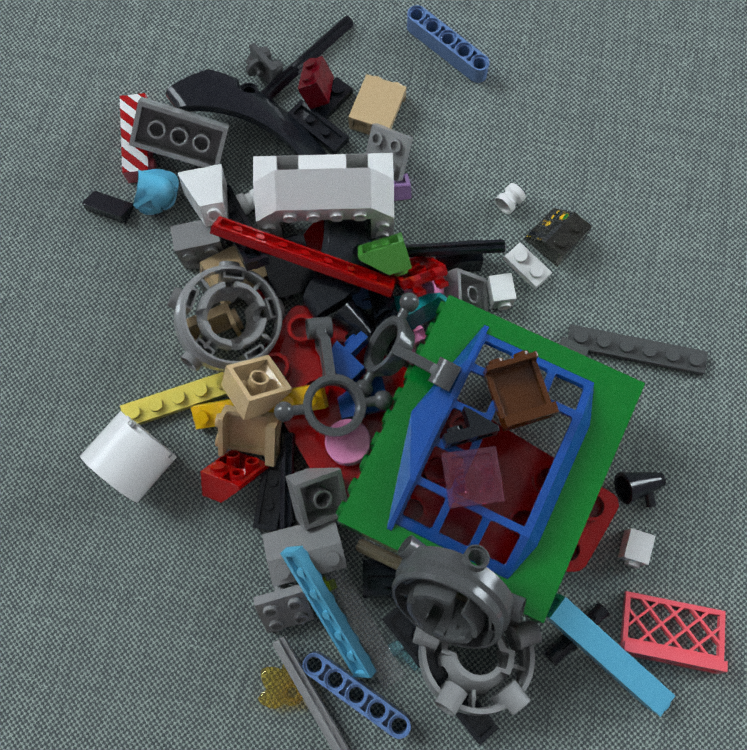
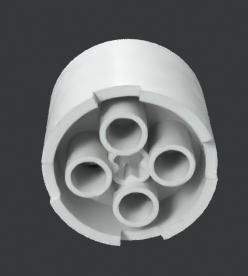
M120 411L80 455V458L113 488L138 503L177 456L132 418Z

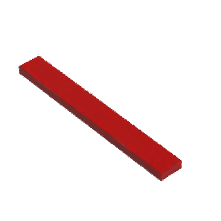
M221 216L216 219L210 229V234L390 298L397 281L396 278Z

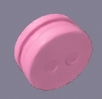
M352 419L339 420L335 422L331 427L338 428L345 426ZM362 423L347 435L325 437V447L328 454L336 463L343 466H354L361 463L364 455H368L371 450L370 434Z

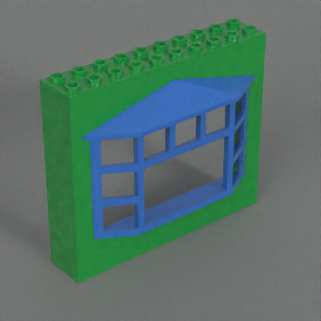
M449 295L446 302H440L435 320L430 322L426 330L425 344H419L416 354L436 364L439 358L442 357L461 367V370L448 392L429 382L428 379L431 374L415 365L408 366L404 375V387H398L392 405L394 407L392 410L387 409L382 419L383 429L381 433L376 431L370 444L372 451L370 455H364L359 465L361 474L358 479L355 477L352 479L347 490L350 496L347 502L342 500L337 509V521L341 526L397 553L404 540L408 536L413 535L426 546L443 547L464 554L469 546L479 545L490 521L518 533L520 537L505 564L490 558L489 564L486 567L493 571L507 585L511 593L527 599L522 616L534 622L544 623L645 383ZM484 344L510 355L511 358H514L513 355L520 351L528 350L529 353L537 351L539 369L547 373L544 383L548 392L554 377L582 388L576 410L556 402L559 409L558 413L569 417L571 421L525 526L458 494L482 439L473 441L469 450L465 451L457 446L444 449L442 439L439 437L453 409L462 412L465 406L490 421L495 414L496 409L493 400L486 413L457 400L469 373L472 372L485 378L483 374L485 368L475 364ZM434 447L443 449L463 459V463L449 490L421 476ZM416 485L445 498L442 508L431 528L403 514ZM453 503L482 516V520L468 546L440 533V529ZM470 560L472 564L477 565L474 561Z

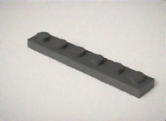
M570 324L568 328L567 339L589 348L588 353L701 376L705 374L708 351Z

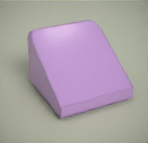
M407 173L404 174L402 181L394 180V201L411 198V184Z

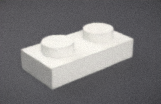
M521 242L504 256L503 260L533 289L538 288L552 274Z

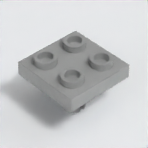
M374 123L371 127L366 153H393L394 180L402 181L413 137Z
M289 583L282 584L281 587L278 585L273 587L274 592L253 597L254 606L267 633L278 632L283 628L302 625L307 621L315 619L313 608L299 584L289 587Z

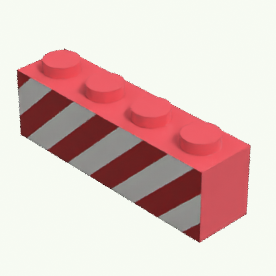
M145 93L120 96L122 173L128 183L138 182V170L157 169L156 161L153 159V152L129 145L138 100L141 97L147 98Z

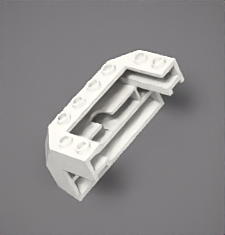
M393 153L253 156V188L258 230L283 238L281 228L283 222L308 221L315 223L320 220L340 222L348 219L355 221L370 219L371 239H381L393 235Z

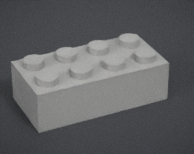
M141 97L138 100L129 145L200 167L218 165L222 156L229 124Z

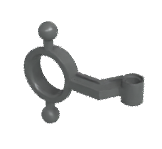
M404 293L399 301L401 308L397 316H391L384 320L374 331L367 344L364 354V366L367 372L363 379L356 382L365 397H369L372 394V382L375 377L392 376L406 362L430 373L428 381L448 392L461 370V367L442 357L439 358L436 364L412 351L415 335L406 318L409 312L417 309L419 299L414 293ZM397 336L393 348L391 349L388 356L384 359V355L386 353L388 346L390 345L392 340Z
M331 317L307 318L305 321L307 339L314 340L315 349L320 356L322 377L316 379L308 387L304 395L303 404L292 405L286 401L279 402L274 408V415L279 421L286 422L292 419L294 415L304 414L309 425L320 434L329 437L344 436L354 431L360 425L365 416L366 407L375 406L380 410H387L393 403V397L385 390L378 391L372 397H365L356 382L344 375L336 374L330 339L333 337ZM326 386H338L345 389L351 395L355 404L352 420L347 425L338 428L328 427L320 423L312 410V400L317 391Z

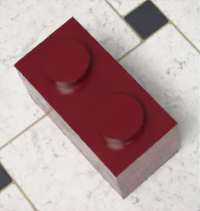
M323 56L310 58L303 64L298 91L309 109L329 103L334 75Z

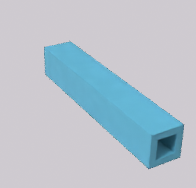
M556 593L546 619L642 705L661 717L664 711L669 708L675 695L567 597Z

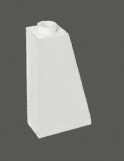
M222 164L178 172L184 195L205 227L212 226L219 216L228 219L227 182Z

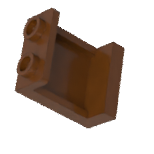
M528 350L520 351L513 355L514 358L504 360L502 357L493 359L488 362L483 371L503 432L552 418L559 412L556 401L551 402L537 363V358L539 357L537 351L531 353Z

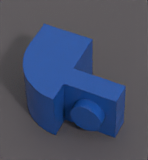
M362 331L357 335L352 334L346 340L345 347L338 341L332 347L335 373L344 375L354 382H357L365 374V367L355 358L368 344V336Z

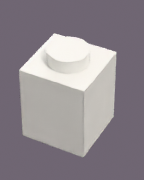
M512 273L489 276L487 290L491 309L507 310L511 308L516 301Z
M633 528L624 530L618 558L625 560V565L639 568L640 565H649L655 536Z

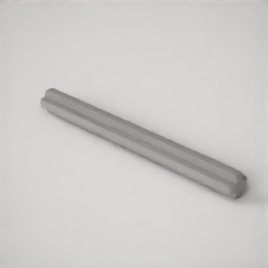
M285 636L280 637L274 641L273 647L331 749L350 750L311 680L304 672L303 666Z

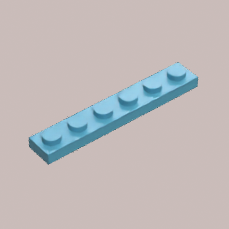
M303 546L286 547L280 553L353 676L371 678L376 673L371 658L360 644L359 637L351 629L346 615L341 612L335 602L334 595L325 585L323 577L312 563L309 553Z

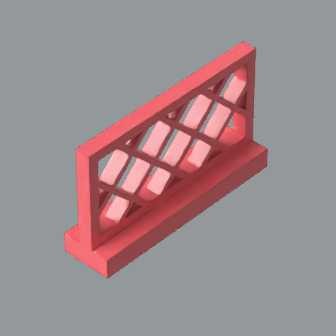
M629 591L624 592L621 641L618 644L632 657L713 674L728 672V661H724L726 611ZM631 599L639 600L646 610L636 616L630 608ZM658 604L664 605L670 613L662 621L653 611V608ZM683 609L688 610L695 618L687 626L677 615ZM647 612L657 623L649 631L639 620ZM708 614L717 616V627L713 631L702 620ZM672 617L682 628L674 636L664 625ZM634 622L644 633L639 639L628 637L629 626ZM696 623H699L707 633L700 641L689 630ZM659 627L669 638L664 644H658L651 635ZM683 633H686L694 643L688 650L683 649L676 640ZM711 638L717 646L716 655L708 654L701 644Z

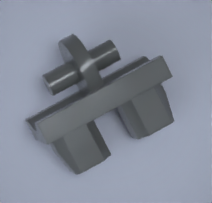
M255 43L249 45L250 55L246 59L248 64L246 72L249 76L257 75L262 77L269 84L276 76L282 73L283 64L279 60L270 61L271 51L267 46L259 48Z

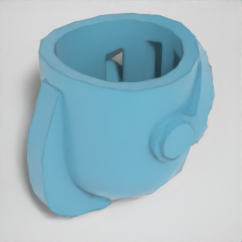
M163 169L138 170L137 191L133 206L145 215H155L163 212V210L170 209L177 197L179 186L177 176L173 172Z

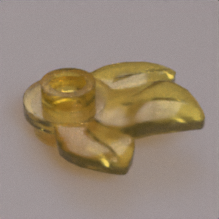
M284 664L282 669L266 667L261 670V679L266 688L258 697V701L262 705L277 709L284 704L296 706L303 700ZM289 688L296 690L297 694L295 697L288 696Z

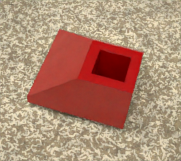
M229 450L224 456H221L200 471L202 496L222 503L269 468V466L265 465V461L256 457L240 453L237 450Z

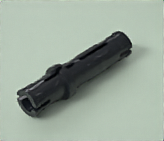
M598 602L586 615L590 619L594 618L593 622L599 625L610 613ZM563 633L559 636L560 640L545 653L546 657L555 666L571 651L575 652L577 650V646L572 641L561 650L570 640Z

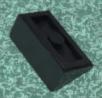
M98 191L92 192L82 203L87 211L124 224L127 223L134 208L133 203Z

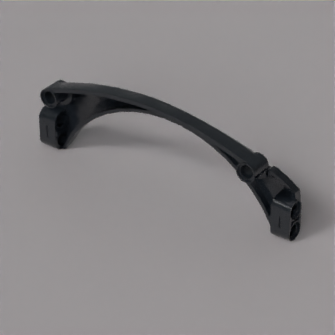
M206 69L171 85L166 91V96L173 107L189 112L220 113L248 121L270 132L296 155L327 154L298 121L277 103L260 92L253 83H245L240 86L237 78ZM348 219L333 222L331 220H324V239L321 252L370 269L372 266L361 262L358 258V246L370 242L363 221ZM315 271L305 290L303 303L313 318L327 317L341 309L353 298L352 296L360 292L361 287Z

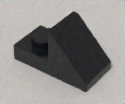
M464 406L462 415L466 428L463 429L462 425L448 428L446 430L447 433L443 434L442 442L444 449L496 436L500 429L494 422Z

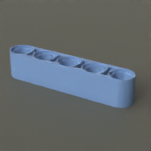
M414 5L409 8L407 13V29L412 35L471 81L481 83L487 78L489 59L486 55L422 6Z
M314 651L304 658L303 669L308 676L396 739L405 738L409 734L411 723L409 716L403 710L357 677H354L325 654ZM311 657H317L321 660L322 667L320 670L314 671L309 667V659ZM332 672H338L342 675L343 682L340 685L335 686L330 683L329 675ZM354 687H359L364 692V697L359 701L353 700L350 696V690ZM376 702L382 703L385 707L384 713L380 716L374 715L370 709ZM396 718H402L406 721V727L401 731H397L392 727V722Z

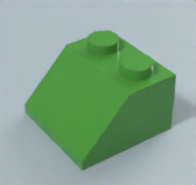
M402 232L358 246V258L360 261L388 275H404L408 272V269L412 268Z

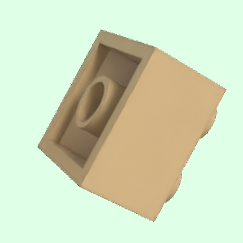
M269 355L226 365L221 384L243 420L266 414L292 391V387Z

